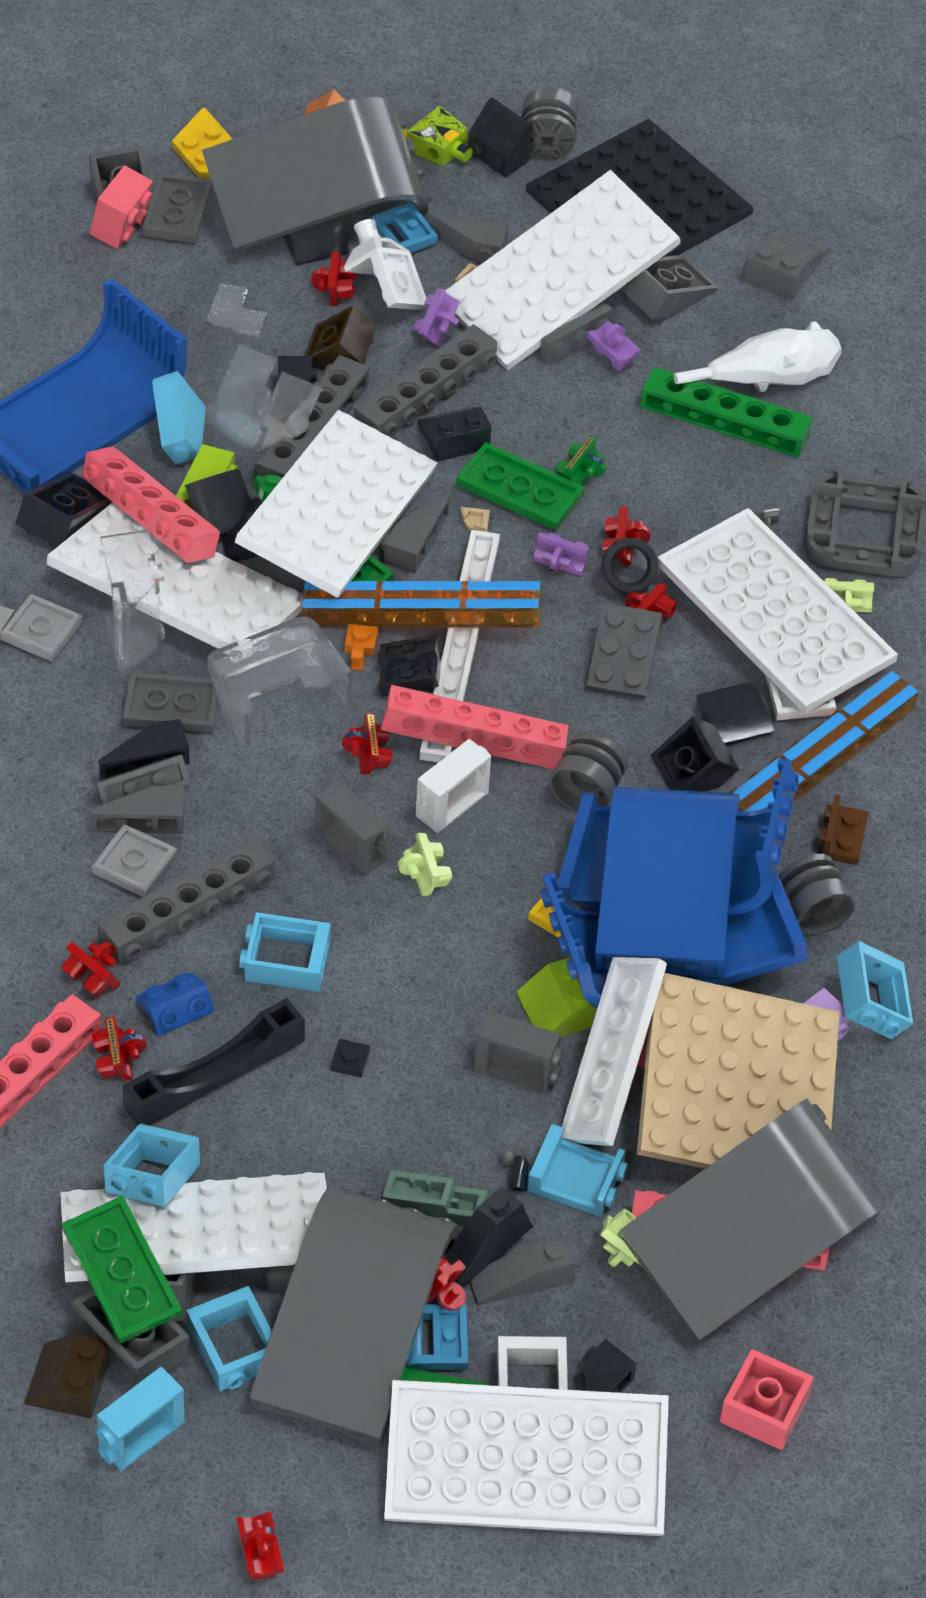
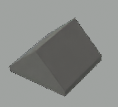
M143 145L89 154L90 182L97 200L124 165L149 178Z

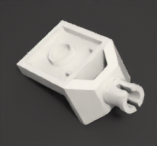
M366 219L355 224L354 230L357 233L360 245L352 250L344 265L345 272L375 275L382 289V297L389 308L424 309L426 296L410 251L390 238H381L374 219Z

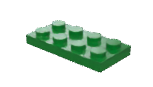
M487 442L481 446L456 477L457 486L555 531L583 497L585 489L584 486Z
M123 1195L61 1223L62 1230L119 1343L125 1342L182 1315V1309Z

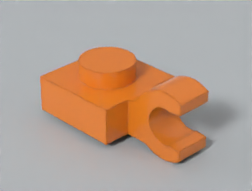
M357 624L348 625L344 653L351 654L350 670L362 671L365 656H374L378 627Z

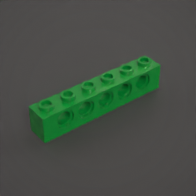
M655 366L642 388L641 408L796 458L800 457L810 437L812 416L699 380L676 384L674 372Z

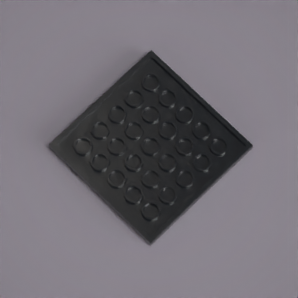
M649 118L526 184V192L552 213L611 170L680 237L681 244L663 257L680 255L753 214L752 205Z

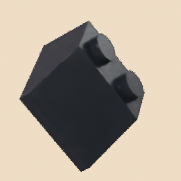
M491 97L486 102L468 133V146L473 149L472 156L487 164L494 172H498L507 178L528 163L531 123Z
M341 216L283 236L297 266L330 259L332 252H340L341 256L349 254Z
M466 407L417 419V423L437 462L475 453L485 442L491 443L492 426L482 407Z
M694 716L651 754L670 790L710 791L722 786L739 770L715 726Z

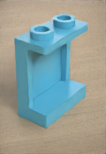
M552 1124L530 1171L527 1192L602 1217L605 1208H612L617 1195V1189L614 1188L616 1182H623L629 1164L624 1162L625 1150L619 1148L616 1156H612L563 1139L564 1128Z

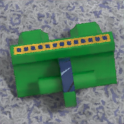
M588 436L583 444L573 443L568 452L570 461H559L555 466L556 474L581 486L591 476L601 477L607 468L604 462V455L600 454L596 449V437Z

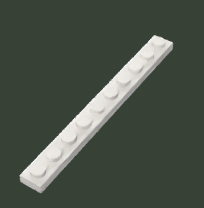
M471 530L460 577L462 588L457 590L456 599H460V608H453L441 659L439 686L434 689V695L464 701L485 609L466 608V599H487L489 591L467 590L468 581H491L500 542V534ZM422 740L419 760L439 763L452 752L453 746Z

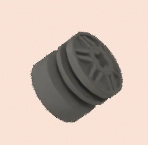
M541 87L531 91L524 98L521 117L531 123L529 153L539 158L556 159L567 155L574 148L578 106L574 97L567 91L556 87Z
M583 732L576 734L569 741L567 748L562 754V759L557 763L550 775L549 787L552 794L562 804L577 811L583 793L595 794L598 806H607L612 798L614 787L620 783L621 777L627 770L628 761L618 745L608 738L595 733Z
M811 854L801 857L790 863L778 875L800 929L805 936H815L832 931L849 919L855 910L856 902L846 883L842 881V876L832 858L828 855Z

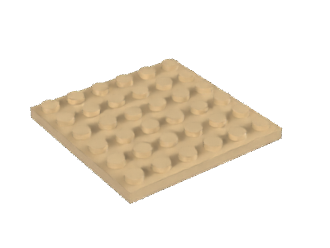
M664 973L648 1028L637 1155L705 1169L768 1123L805 1099H808L812 1105L816 1103L826 1116L824 1122L831 1130L839 1011Z

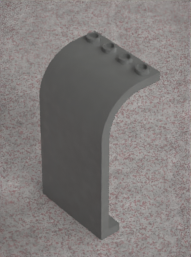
M356 98L203 149L202 153L237 256L240 257L248 254L247 248L381 202L409 200L417 205L418 211L421 214L427 213L429 210L428 202L432 201L427 185L421 186L419 178L424 177L419 161L413 162L411 154L416 153L411 137L405 139L403 130L407 129L403 113L397 114L394 104L385 98Z
M808 1099L801 1101L778 1116L618 1232L621 1239L696 1343L886 1207L883 1202L885 1197L881 1190L874 1183L871 1185L863 1175L866 1172L862 1164L856 1157L851 1158L844 1149L846 1144L836 1130H830L824 1122L826 1116L816 1103L812 1105Z
M329 1186L320 1198L308 1226L249 1397L251 1405L382 1446L386 1435L385 1427L391 1412L392 1380L401 1381L440 1262L448 1244L450 1243L452 1247L459 1236V1225L447 1218H435L425 1215L414 1208H401L392 1205V1203L384 1199L368 1198L351 1189H338Z

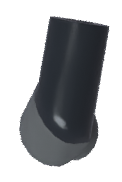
M506 1148L503 1152L502 1163L505 1166H513L509 1188L525 1191L529 1171L528 1160L521 1149L516 1148L513 1150Z

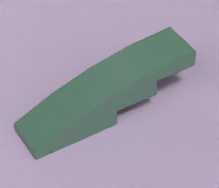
M391 1170L382 1198L398 1207L414 1208L425 1215L435 1218H447L455 1222V1224L465 1226L476 1208L488 1199L489 1195L487 1190L458 1187L455 1185L453 1178Z

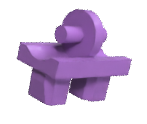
M437 288L435 294L427 296L424 303L427 313L424 319L420 318L416 321L413 328L414 331L433 345L441 347L449 326L457 327L460 322L454 316L460 301L448 295L445 290Z
M608 320L600 328L588 331L587 339L594 344L596 352L600 355H606L612 361V366L617 371H622L630 366L631 360L640 356L641 349L625 336L626 331L621 324L613 325Z
M540 532L537 536L533 561L550 566L549 570L555 573L560 569L582 576L585 571L589 548L587 544L579 541L573 543L562 539L560 535L551 532L549 534Z

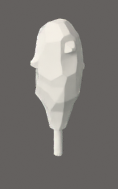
M810 322L806 330L780 328L748 338L732 351L708 363V367L674 373V381L676 384L710 378L711 380L742 384L753 383L759 392H765L769 384L803 385L819 376L830 374L841 355L842 348L839 340L829 329H821L817 322Z

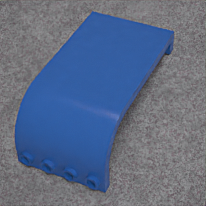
M112 278L103 283V315L97 330L88 343L72 357L0 401V472L25 493L73 472L84 465L87 452L112 447L157 417L152 384L153 379L176 371L184 378L187 366V339L180 331L172 328L163 317L156 315L143 301H139L125 286H121Z
M778 759L777 765L780 778L773 779L772 792L774 802H768V807L761 810L737 811L728 915L752 911L766 902L772 893L778 864L781 862L783 843L787 837L789 818L793 811L794 796L799 784L798 773L793 772L791 760ZM582 794L558 880L559 891H562L565 903L578 909L600 910L611 806H598L595 794Z
M614 787L595 952L596 970H609L613 957L659 958L667 963L665 969L667 974L724 978L737 811H740V794Z
M555 872L542 875L545 888L540 890L541 898L545 908L551 907L552 912L548 914L553 931L559 930L561 936L557 937L562 955H569L570 960L566 961L570 977L572 980L578 979L585 999L592 1006L598 1008L609 970H596L595 952L600 910H581L565 903L562 891H559ZM777 873L772 893L766 902L752 911L728 915L724 978L689 975L676 976L726 986L808 960L806 940Z

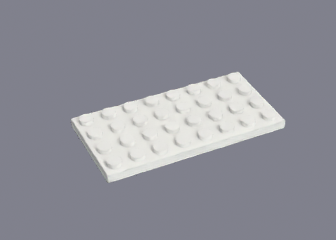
M610 170L445 291L448 295L460 301L454 316L459 319L466 329L475 324L498 341L497 360L509 370L540 348L542 337L586 314L681 244L680 237Z
M338 410L239 531L235 543L338 598L431 477L438 463Z
M113 502L47 555L46 565L244 662L251 658L305 609L302 608L303 599H309L308 596L297 592L295 589L272 580L270 577L264 576L243 564H239L218 552H215V557L187 563Z
M749 508L657 557L658 567L804 714L897 661L898 654Z
M306 1172L298 1175H271L258 1178L240 1177L231 1180H205L203 1182L185 1183L166 1207L125 1198L163 1274L168 1275L295 1265L314 1211L327 1187L324 1173ZM105 1188L97 1190L76 1189L70 1192H60L62 1223L120 1196L105 1193ZM63 1232L65 1282L88 1281Z
M392 1380L384 1521L663 1536L668 1396Z

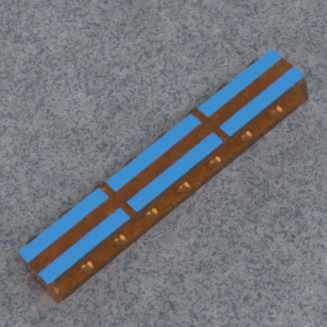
M305 581L302 613L305 627L348 628L349 624L378 628H540L542 613L541 581H351L338 598Z
M893 671L883 678L879 677L868 690L855 695L847 706L843 709H837L825 723L816 725L808 736L802 740H796L787 752L781 756H775L766 768L760 772H754L745 784L740 788L732 789L729 793L740 794L741 812L756 811L768 807V802H774L772 792L773 779L780 778L777 765L778 759L791 760L793 772L798 773L799 777L798 790L795 792L793 801L794 804L914 711L919 691Z

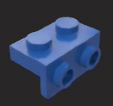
M193 972L181 973L175 976L172 981L163 985L151 986L144 993L135 996L138 1007L151 1018L154 1032L159 1036L214 1012L207 984Z

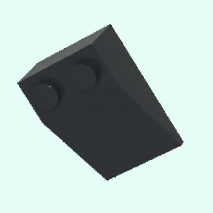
M70 472L25 493L15 524L24 528L28 534L38 536L47 541L51 547L56 549L109 506L112 501L86 480Z

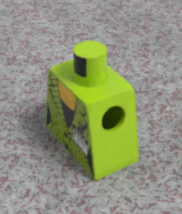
M438 106L407 131V138L411 137L416 151L413 154L440 166H445L453 158L466 163L473 154V149L467 146V128L441 106Z

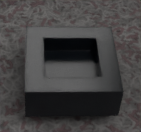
M339 1039L331 1063V1071L362 1078L370 1054V1045Z

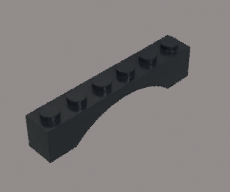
M285 998L261 1011L235 1037L208 1055L176 1068L150 1070L122 1085L123 1107L137 1126L139 1124L150 1125L305 1042V1019L291 1001Z

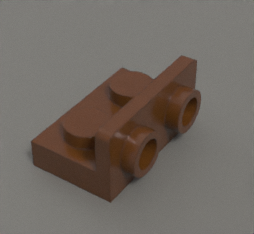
M835 794L833 805L826 804L823 822L828 823V828L821 827L818 846L824 847L822 854L830 856L834 861L858 865L869 812L839 806L841 795Z

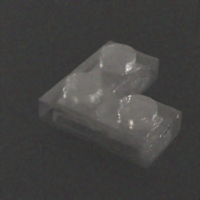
M220 283L206 319V329L260 340L267 321V312L243 308L247 298V288Z

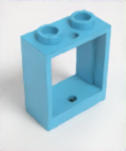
M256 912L254 923L248 924L245 942L249 943L248 949H242L239 967L244 968L245 981L320 992L330 946L331 923ZM262 938L313 945L308 968L257 961Z
M857 941L837 955L845 1018L890 1039L913 1025L904 962L860 941ZM868 981L878 985L880 1004L871 1001Z
M139 1124L104 1164L105 1193L117 1196L123 1195L125 1198L166 1207L200 1166L199 1137ZM143 1159L169 1165L162 1176L135 1170Z
M249 1286L186 1310L187 1328L219 1391L227 1388L237 1389L243 1386L247 1380L256 1377L266 1349L223 1365L207 1331L249 1315L265 1347H267L272 1333Z
M160 1367L97 1415L98 1430L96 1433L99 1440L98 1452L102 1459L109 1465L114 1463L122 1471L185 1423L184 1389Z

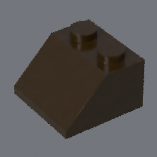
M352 305L315 325L304 356H312V368L325 370L330 363L333 364L339 355L364 365L368 348L373 342L372 337L376 325L355 305Z
M76 1333L44 1343L25 1404L91 1419L110 1361L109 1345L103 1339Z

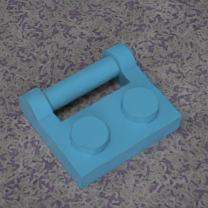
M412 202L378 213L370 218L375 220L377 231L382 238H390L409 250L410 253L437 244L438 235ZM392 223L405 241L399 243L386 225Z
M426 1304L406 1364L407 1368L422 1371L468 1370L466 1304H463L456 1311L445 1310L439 1304ZM424 1320H432L433 1354H423L422 1322Z

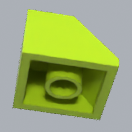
M570 958L547 964L516 991V995L531 1025L561 1034L560 1037L592 1028L597 1008L585 999L578 979H571L566 963Z

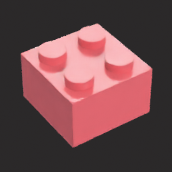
M124 165L98 198L89 234L116 249L124 241L128 243L135 232V226L137 224L141 226L144 223L148 212L146 207L153 197V193L150 192L153 181Z
M751 1349L723 1402L720 1423L783 1450L810 1397L814 1376Z

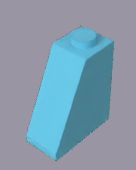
M178 371L153 379L152 384L162 449L175 464L195 459L202 445L206 406Z

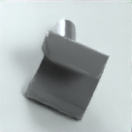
M777 504L764 505L762 509L761 520L770 530L771 522L779 521Z

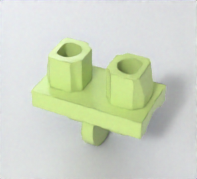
M825 578L824 582L854 612L871 613L874 583H868L865 580L855 579L853 582L837 581L835 578Z
M417 833L416 843L411 848L403 851L404 857L398 861L397 865L400 873L410 875L412 879H416L421 895L428 896L431 895L435 887H447L452 878V873L448 866H437V863L441 862L444 853L441 843L429 842L426 833Z
M623 1209L614 1218L608 1215L602 1223L604 1227L600 1236L607 1240L603 1248L611 1253L608 1264L612 1267H615L620 1261L628 1267L634 1261L639 1264L618 1234L620 1229L636 1219L626 1209Z

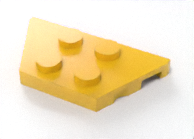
M202 108L172 140V148L198 178L211 179L202 150L227 142L233 138L206 108Z

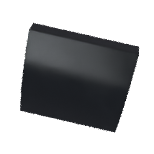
M239 468L185 485L193 510L218 529L220 535L228 533L245 513L255 511Z
M438 634L381 644L378 663L381 668L378 688L381 697L388 696L391 685L412 690L439 686L441 663Z
M753 681L696 695L703 721L715 726L725 745L771 735L774 732L768 711Z

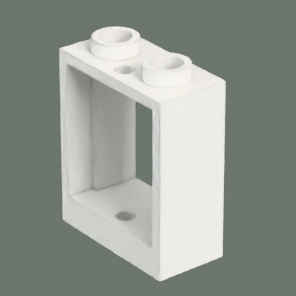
M468 739L417 779L416 817L436 833H439L489 793L491 755H489L488 751Z
M498 1336L497 1386L508 1387L507 1365H557V1388L559 1390H568L566 1337Z

